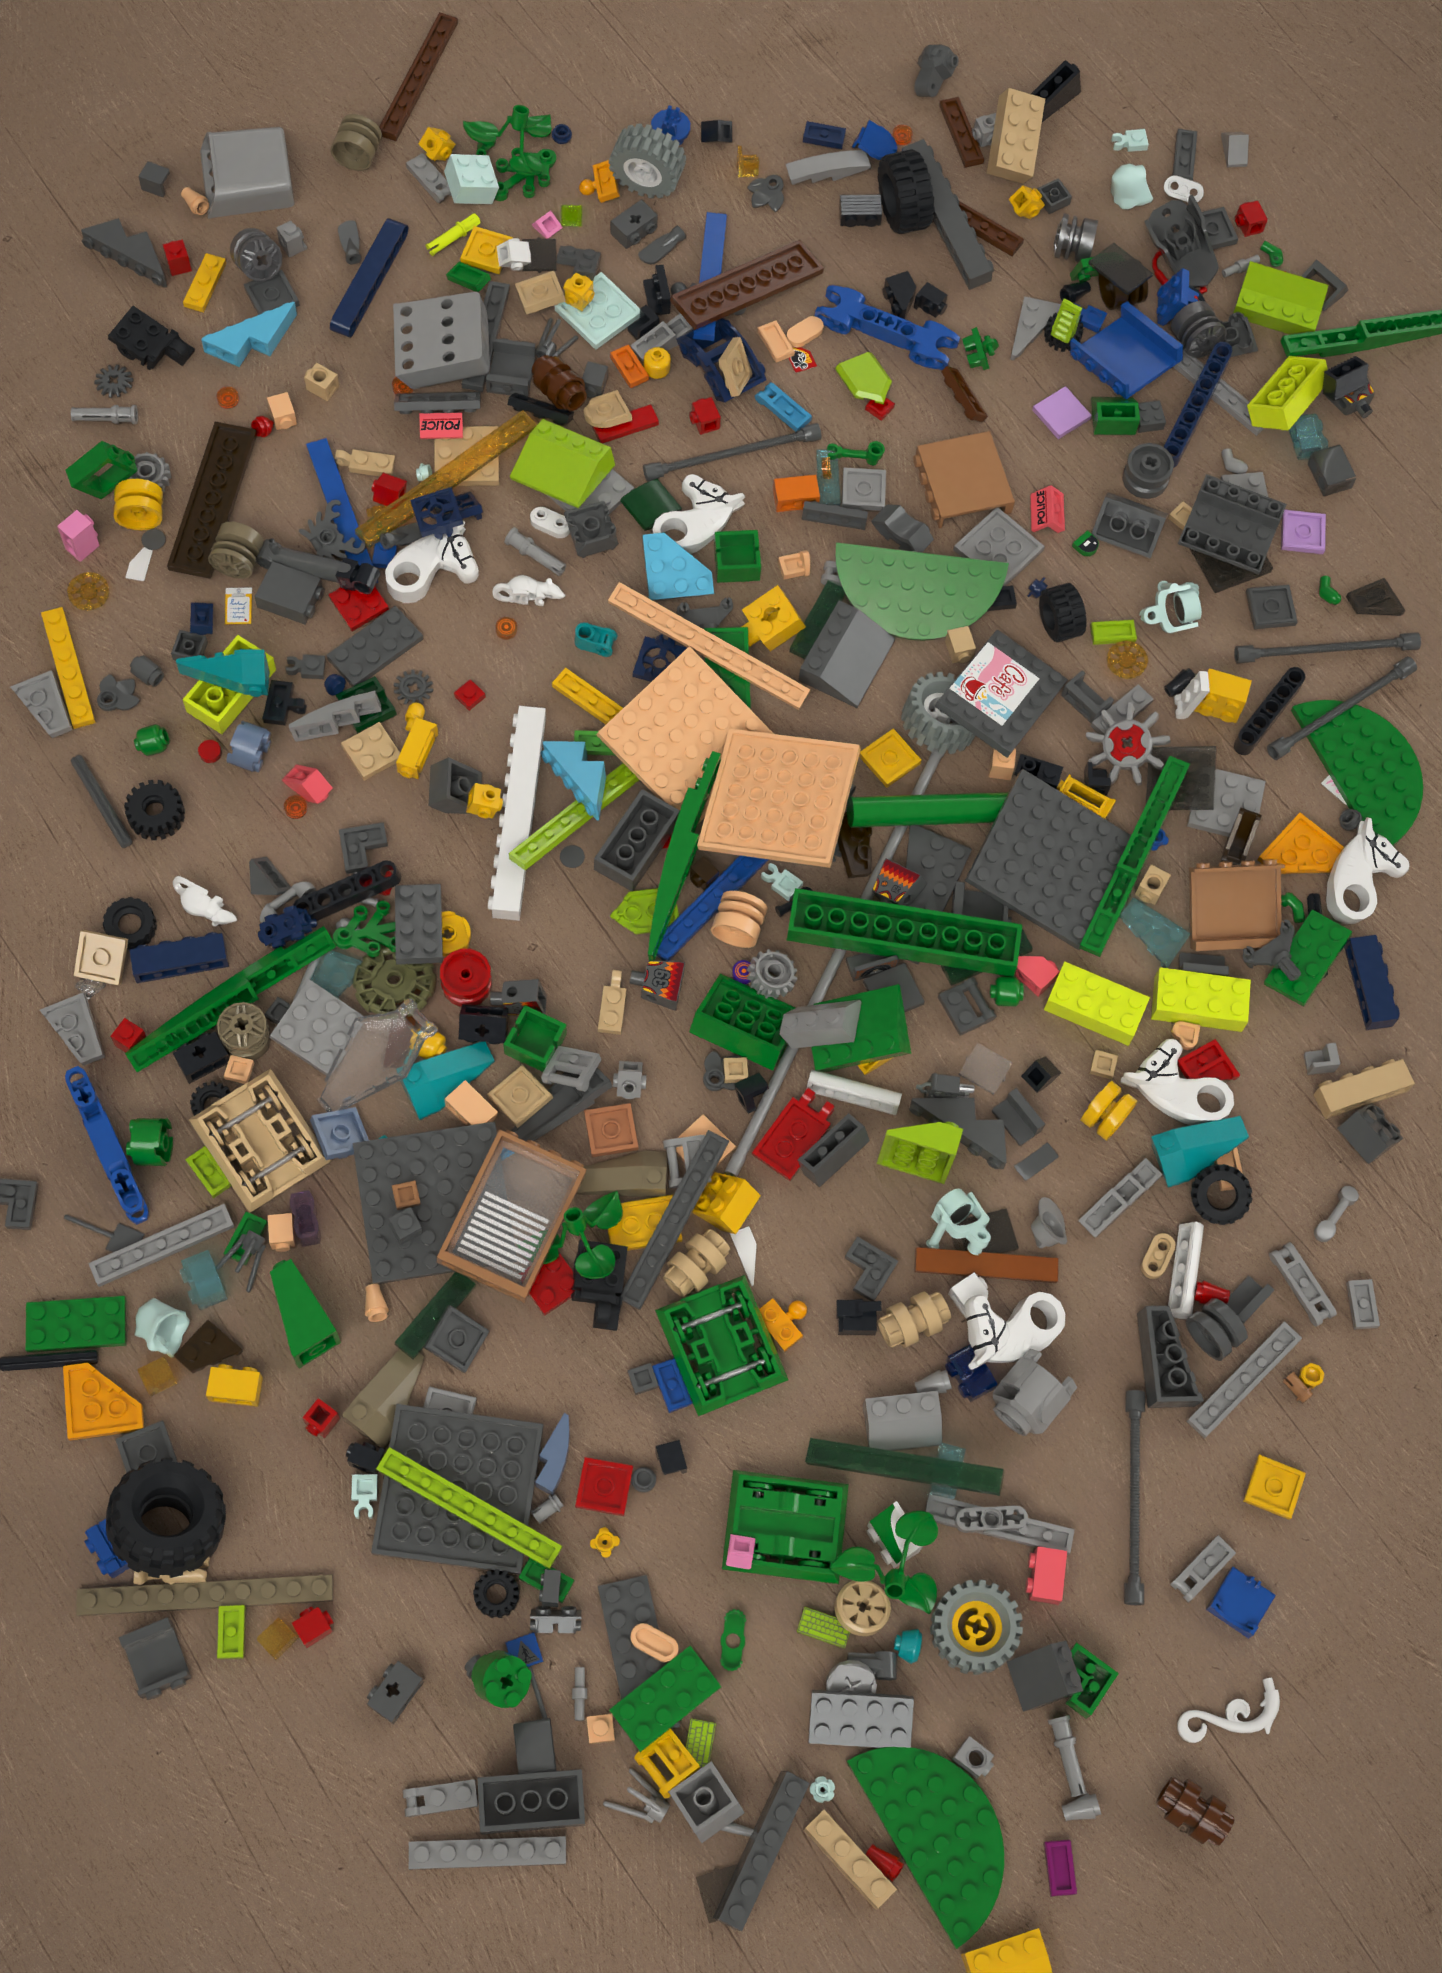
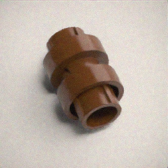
M544 355L535 361L532 366L533 383L558 409L574 411L583 405L587 397L585 382L575 371L571 370L570 366L562 358Z
M1171 1777L1156 1801L1157 1807L1165 1812L1164 1819L1177 1828L1183 1822L1190 1826L1188 1835L1201 1844L1209 1841L1213 1845H1221L1230 1832L1235 1820L1234 1816L1225 1811L1226 1803L1214 1795L1205 1800L1200 1796L1202 1787L1190 1779H1186L1183 1783L1176 1777Z

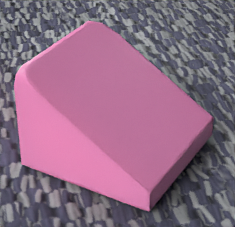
M551 210L532 224L546 239L563 228Z
M731 1534L726 1565L750 1569L753 1560L755 1538Z

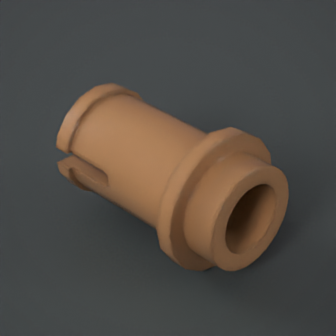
M1292 1372L1282 1381L1297 1397V1402L1300 1400L1304 1403L1313 1395L1311 1392L1312 1388H1308L1295 1372Z

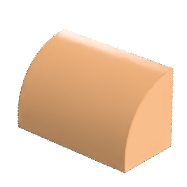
M466 1080L445 1098L446 1107L465 1126L494 1122L497 1117L498 1111Z

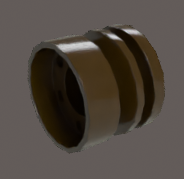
M1138 259L1121 262L1120 266L1114 264L1100 269L1098 276L1099 290L1102 300L1109 310L1121 308V305L1126 301L1131 305L1146 301L1148 297V280L1145 269Z

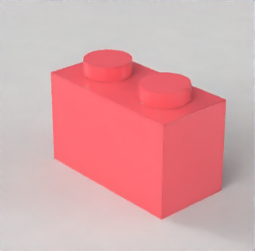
M1037 1546L1034 1553L1030 1552L1028 1568H1032L1031 1578H1027L1025 1592L1029 1593V1600L1059 1605L1062 1602L1067 1551Z

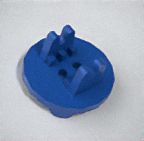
M669 105L666 110L655 114L651 120L652 129L656 130L657 127L663 129L661 133L665 135L667 133L671 134V140H677L680 143L679 145L684 142V139L690 133L691 123L688 117L683 112H680L679 107H676V110H674Z

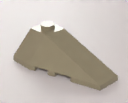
M640 1151L584 1166L583 1168L587 1169L586 1175L577 1194L605 1196L617 1191L619 1196L655 1198L665 1196L667 1152Z
M405 1343L342 1414L344 1422L379 1448L385 1449L391 1439L396 1404L408 1405L425 1357Z

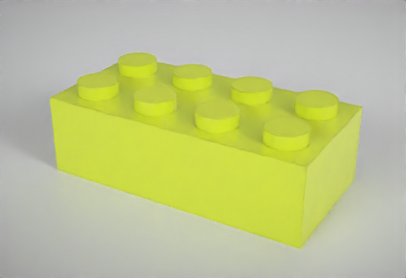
M1289 356L1247 405L1252 426L1290 430L1323 390L1324 372L1328 371L1326 360Z
M237 635L222 653L225 656L232 655L234 650L261 649ZM265 652L270 678L276 671L274 658ZM199 680L182 700L187 713L218 733L223 734L252 700L253 696Z
M1064 961L1044 1010L1129 1046L1150 997Z
M1159 967L1154 977L1151 1020L1173 1023L1184 1021L1198 1024L1202 1027L1242 1032L1248 1023L1251 980Z

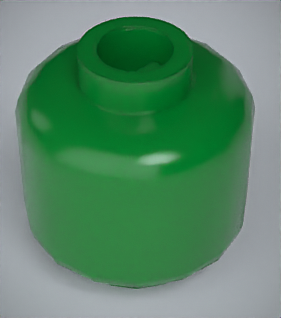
M157 724L139 729L134 739L137 751H141L146 756L164 752L170 743L166 729L164 727L161 728Z
M998 977L995 980V984H990V998H994L997 1006L1015 1007L1019 1004V1001H1023L1024 985L1020 983L1018 978Z

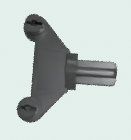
M728 597V599L724 598L721 601L720 606L691 610L688 603L684 602L683 604L682 602L677 607L676 613L702 629L717 628L732 611L733 602Z
M1284 920L1283 923L1282 921L1280 935L1255 952L1250 946L1246 947L1247 950L1244 948L1243 961L1249 968H1253V965L1274 966L1276 969L1280 968L1290 981L1297 980L1301 976L1300 970L1290 960L1292 957L1290 949L1295 933L1291 922Z

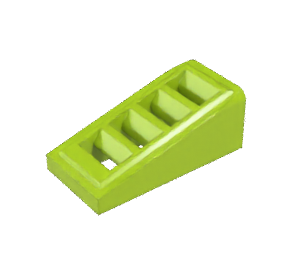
M1063 299L1052 327L1051 335L1064 343H1069L1076 333L1082 307L1067 299Z

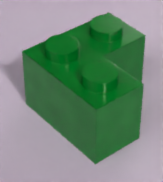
M1076 1642L1070 1650L1084 1691L1071 1695L1065 1704L1087 1719L1093 1714L1119 1673Z

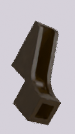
M1240 807L1224 845L1220 862L1230 861L1232 865H1241V861L1246 860L1262 815Z

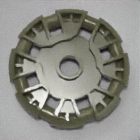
M380 946V954L377 957H370L366 954L362 958L363 962L361 965H357L354 972L353 988L357 992L355 994L357 1001L368 1013L373 1012L376 1014V1017L381 1019L398 1020L401 1016L408 1015L410 1017L418 1013L427 1005L426 1001L429 997L433 996L436 987V974L433 973V963L396 965V952L390 951L386 946ZM393 954L394 959L385 961L384 956ZM370 966L374 967L373 971L368 970ZM422 971L424 975L417 976L416 972ZM392 976H399L401 978L397 984H390L388 982ZM371 984L372 988L365 989V986ZM416 988L421 990L419 996L414 994ZM378 998L383 1000L381 1005L376 1004ZM405 1002V1006L396 1008L395 1003Z

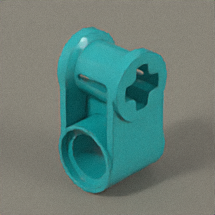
M584 622L575 628L574 643L580 650L596 653L603 657H610L613 653V643L617 640L618 634L610 628H603ZM581 635H587L589 637L583 638L581 637Z

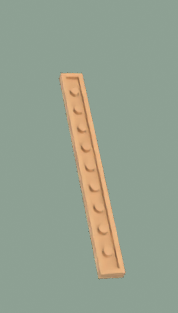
M620 582L608 599L609 604L687 648L690 646L696 653L800 710L810 693L809 688Z

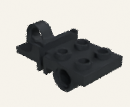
M135 306L129 309L108 335V339L117 345V349L123 356L130 360L137 358L141 361L142 366L147 362L148 370L153 369L164 355L183 366L195 351L193 347L179 337L178 332L171 329V332L168 333L166 327Z
M580 1239L573 1269L574 1285L572 1290L575 1291L571 1294L572 1301L595 1304L593 1328L617 1331L623 1297L619 1296L623 1291L628 1246L588 1241L591 1250L601 1244L608 1246L613 1251L616 1260L614 1270L610 1275L599 1279H589L582 1277L575 1267L577 1257L587 1252L583 1241Z

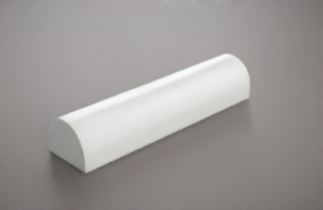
M813 1069L807 1084V1088H810L818 1095L892 1115L897 1114L902 1093Z
M1197 1221L1179 1224L1168 1302L1173 1317L1178 1319H1188L1193 1312L1204 1225Z

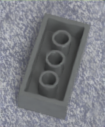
M641 789L595 856L594 870L626 889L634 891L673 833L680 810Z
M582 1769L478 1778L481 1834L585 1826Z

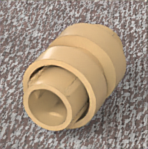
M711 1229L707 1230L703 1235L696 1233L685 1244L688 1252L685 1255L677 1252L667 1262L669 1269L664 1273L663 1279L681 1297H686L691 1291L694 1293L700 1292L708 1283L706 1274L710 1272L716 1275L727 1264L725 1257L729 1254L730 1247L718 1233Z
M923 1291L910 1297V1306L908 1307L899 1302L886 1308V1315L880 1317L878 1327L889 1347L900 1344L903 1348L919 1342L918 1334L921 1332L927 1337L943 1330L942 1324L947 1323L951 1319V1313L944 1297L940 1293L935 1292L928 1295Z

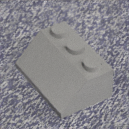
M860 1000L797 1007L783 1014L780 1035L792 1049L854 1042L862 1002Z
M938 1391L866 1398L864 1400L863 1412L869 1453L942 1445V1415Z

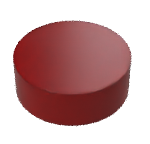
M205 740L198 747L199 756L206 763H214L222 755L219 743L214 740Z

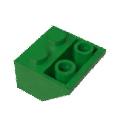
M1091 397L1094 435L1136 434L1140 415L1139 403L1133 397L1128 399L1123 397Z

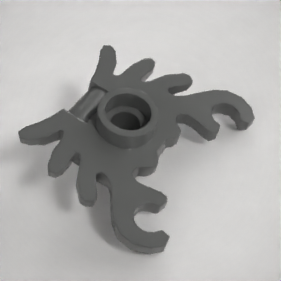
M331 500L327 504L324 520H322V513L320 511L317 512L316 526H314L311 519L308 520L311 533L304 529H299L300 534L312 543L318 556L334 559L332 555H335L340 559L347 558V555L341 553V551L360 554L366 548L364 542L361 543L359 548H354L355 538H351L346 543H343L344 536L339 533L338 525L331 523L333 519L341 516L339 512L332 511L334 506L341 505L339 500Z

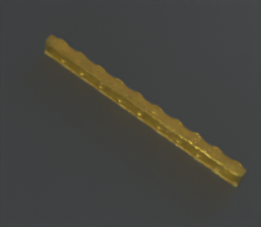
M522 410L355 529V534L368 548H371L380 541L382 533H391L415 516L410 500L449 487L453 489L529 435L537 424Z

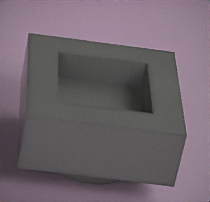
M651 1363L627 1371L635 1395L659 1387Z

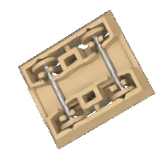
M271 1068L189 1119L249 1213L331 1162V1159L325 1160L316 1136ZM263 1088H264L266 1094L268 1095V1098L266 1097L265 1093L263 1092V1090H262ZM271 1102L278 1111L283 1108L289 1118L284 1120L281 1114L276 1112ZM291 1123L294 1124V1126L300 1133L296 1135V1138L299 1144L301 1145L300 1147L295 1141L294 1137L292 1136V1131L288 1126ZM225 1144L231 1152V1155L228 1157L225 1156L220 1148ZM303 1151H304V1152L306 1153V1155L310 1158V1160H311L310 1162H309V1160L307 1159V1157L305 1156V1154L303 1153ZM234 1159L242 1169L238 1174L230 1163Z

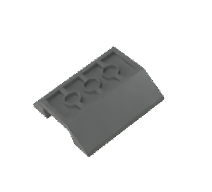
M1206 474L1178 544L1259 574L1287 504Z

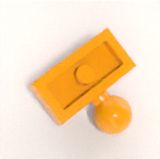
M609 160L592 165L595 180L584 179L579 185V190L583 195H591L597 189L598 199L601 203L620 197L617 179L613 177L614 172L609 169Z
M772 1298L759 1309L768 1332L784 1352L803 1338L802 1333L793 1324L792 1320H800L806 1316L807 1306L804 1302L799 1300L793 1301L788 1307V1312L785 1313Z

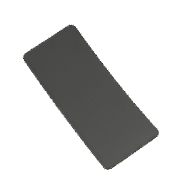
M1046 1143L1016 1164L1014 1168L1024 1180H1028L1059 1156L1049 1143Z

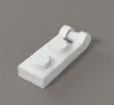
M1199 671L1182 693L1174 696V703L1177 705L1175 710L1177 719L1188 718L1210 692L1208 672Z

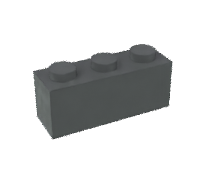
M848 1113L798 1159L803 1174L818 1187L823 1185L870 1141L865 1126Z

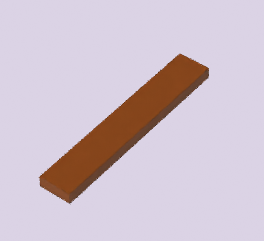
M916 1247L915 1272L969 1276L975 1273L977 1277L1057 1283L1059 1258L986 1252L973 1255L969 1251Z

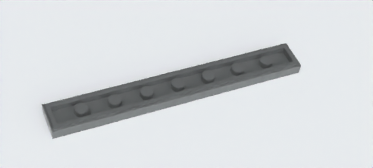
M710 1130L706 1133L627 1281L622 1294L619 1296L623 1297V1302L638 1310L642 1308L727 1148L729 1140Z

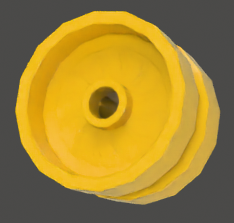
M128 479L116 485L114 489L115 505L113 516L120 526L132 530H149L161 524L163 491L160 486L144 479Z
M1110 1081L1095 1096L1080 1119L1089 1128L1094 1127L1102 1119L1103 1121L1097 1129V1134L1106 1141L1121 1126L1138 1102L1130 1094H1126L1116 1103L1115 1101L1121 1093V1087L1113 1081Z

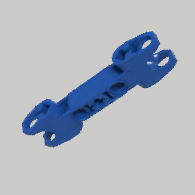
M835 285L828 286L825 296L829 301L836 304L837 307L821 306L815 310V317L820 318L823 321V325L832 331L845 335L850 332L851 328L884 342L909 350L910 360L927 368L943 370L948 366L950 359L937 350V348H957L960 337L955 332L935 321H926L924 326L921 327L903 318L865 305L864 295L851 288Z
M79 1066L67 1070L65 1075L66 1083L83 1118L82 1121L109 1181H111L115 1194L128 1219L138 1225L148 1220L149 1210L131 1172L132 1169L112 1124L85 1070ZM79 1073L84 1076L77 1081H73L71 1084L70 1079L74 1074ZM144 1208V1213L142 1216L138 1218H134L131 1216L139 1211H142Z

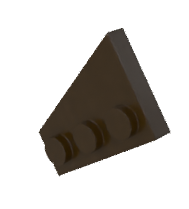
M845 812L837 842L848 878L867 877L872 873V848L870 847L872 827L850 828L847 821V812Z

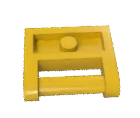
M669 1729L634 1757L638 1765H642L660 1788L659 1792L665 1799L671 1796L668 1791L701 1769L672 1729ZM654 1753L658 1755L674 1776L671 1780L667 1781L650 1759Z

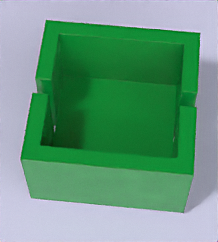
M758 530L715 532L714 555L717 583L760 581L761 558Z
M524 1005L515 1022V1027H512L503 1044L504 1054L543 1072L558 1046H561L567 1035V1024Z

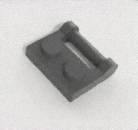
M974 977L938 995L939 1001L959 1036L989 1023L997 1017L994 1010H990L977 987L978 983ZM969 990L983 1014L982 1016L977 1017L964 992Z

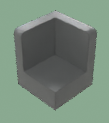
M147 161L138 176L141 189L164 197L165 190L163 184L170 174L169 169Z

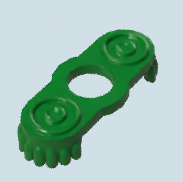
M733 1609L726 1613L724 1617V1633L720 1639L722 1647L721 1666L727 1671L732 1672L738 1670L743 1663L741 1661L742 1649L746 1643L744 1636L746 1618L743 1612L738 1609ZM736 1634L739 1636L740 1645L737 1648L732 1649L726 1645V1637L728 1635Z

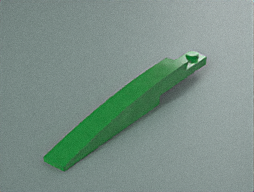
M1442 310L1361 320L1357 326L1284 335L1280 342L1287 358L1289 356L1317 353L1322 358L1371 350L1442 334Z
M712 751L710 758L705 759L702 768L704 771L702 778L698 777L695 789L688 787L682 803L658 887L648 948L649 961H655L698 850L699 834H696L695 830L716 779L721 761V753Z
M1169 756L1079 949L1101 957L1189 769V763Z
M323 926L284 950L280 946L199 998L125 1053L135 1071H141L217 1025L219 1016L225 1008L234 1003H254L259 1000L257 996L259 993L336 948L327 929Z

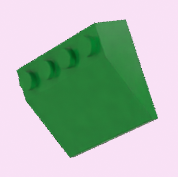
M719 974L695 1012L689 1033L743 1058L747 1057L748 1060L773 1071L787 1046V1042L780 1035L783 1014L795 1009V1007L773 997H768L767 999L762 994L758 995L755 989L723 974Z
M899 984L814 1003V1005L853 1000H860L862 1002L854 1042L812 1046L815 1071L829 1072L911 1054Z

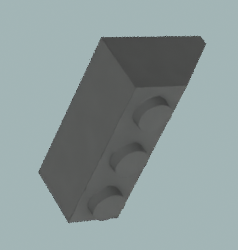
M1108 492L1091 534L1098 540L1151 558L1168 514Z

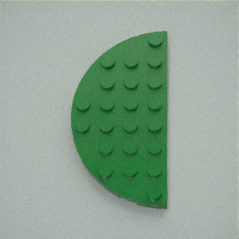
M837 542L835 551L838 577L851 605L867 615L889 634L903 639L919 641L936 640L946 637L947 630L971 626L979 620L998 597L1009 563Z
M1317 700L1293 706L1291 712L1300 727L1304 728L1342 704L1343 701ZM1354 705L1306 737L1348 808L1357 810L1362 815L1361 821H1365L1366 817L1371 818L1373 831L1387 838L1392 846H1394L1412 827L1421 808L1423 799L1421 768L1411 745L1397 728L1375 712L1362 706Z
M884 1747L853 1757L846 1761L952 1945L955 1949H958L987 1920L998 1898L1003 1880V1837L992 1805L982 1789L964 1770L938 1754L913 1747Z

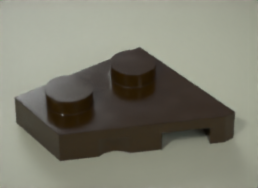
M207 1320L175 1353L174 1357L191 1373L203 1370L208 1365L218 1364L223 1359L233 1355L238 1356L243 1350L212 1322Z

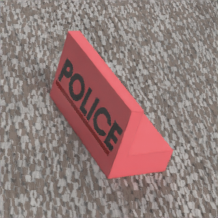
M462 412L419 413L420 439L463 438Z
M1052 485L1030 494L1031 530L1036 532L1049 527L1057 533L1065 531L1064 494Z

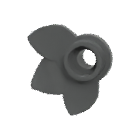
M770 175L766 179H755L749 184L747 188L753 192V208L769 204L774 212L780 209L784 202L782 193L784 184L781 177ZM770 183H777L775 186H770Z
M109 674L100 682L101 692L97 697V703L102 710L112 711L116 708L129 710L139 703L140 700L133 695L135 691L134 679L116 682L115 678ZM107 700H113L110 703H105Z
M712 1051L704 1061L706 1073L703 1077V1083L705 1087L711 1091H719L723 1088L736 1090L735 1083H724V1058L721 1059L715 1051ZM733 1055V1056H728V1057H724V1058H740V1057H739L738 1055ZM712 1078H717V1079L719 1080V1082H718V1083H712V1082H711V1079H712Z

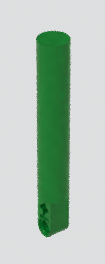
M1009 792L849 797L847 801V821L850 828L994 823Z

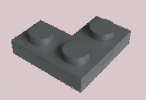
M560 246L556 263L575 266L573 275L578 273L593 281L601 259V252H595L592 249H577L573 246Z
M384 822L339 830L346 874L360 872L368 868L365 850L388 846Z
M0 1179V1205H8L5 1221L6 1228L31 1230L38 1190L37 1181Z
M858 1236L845 1255L846 1260L864 1270L853 1291L870 1301H875L898 1264V1260Z

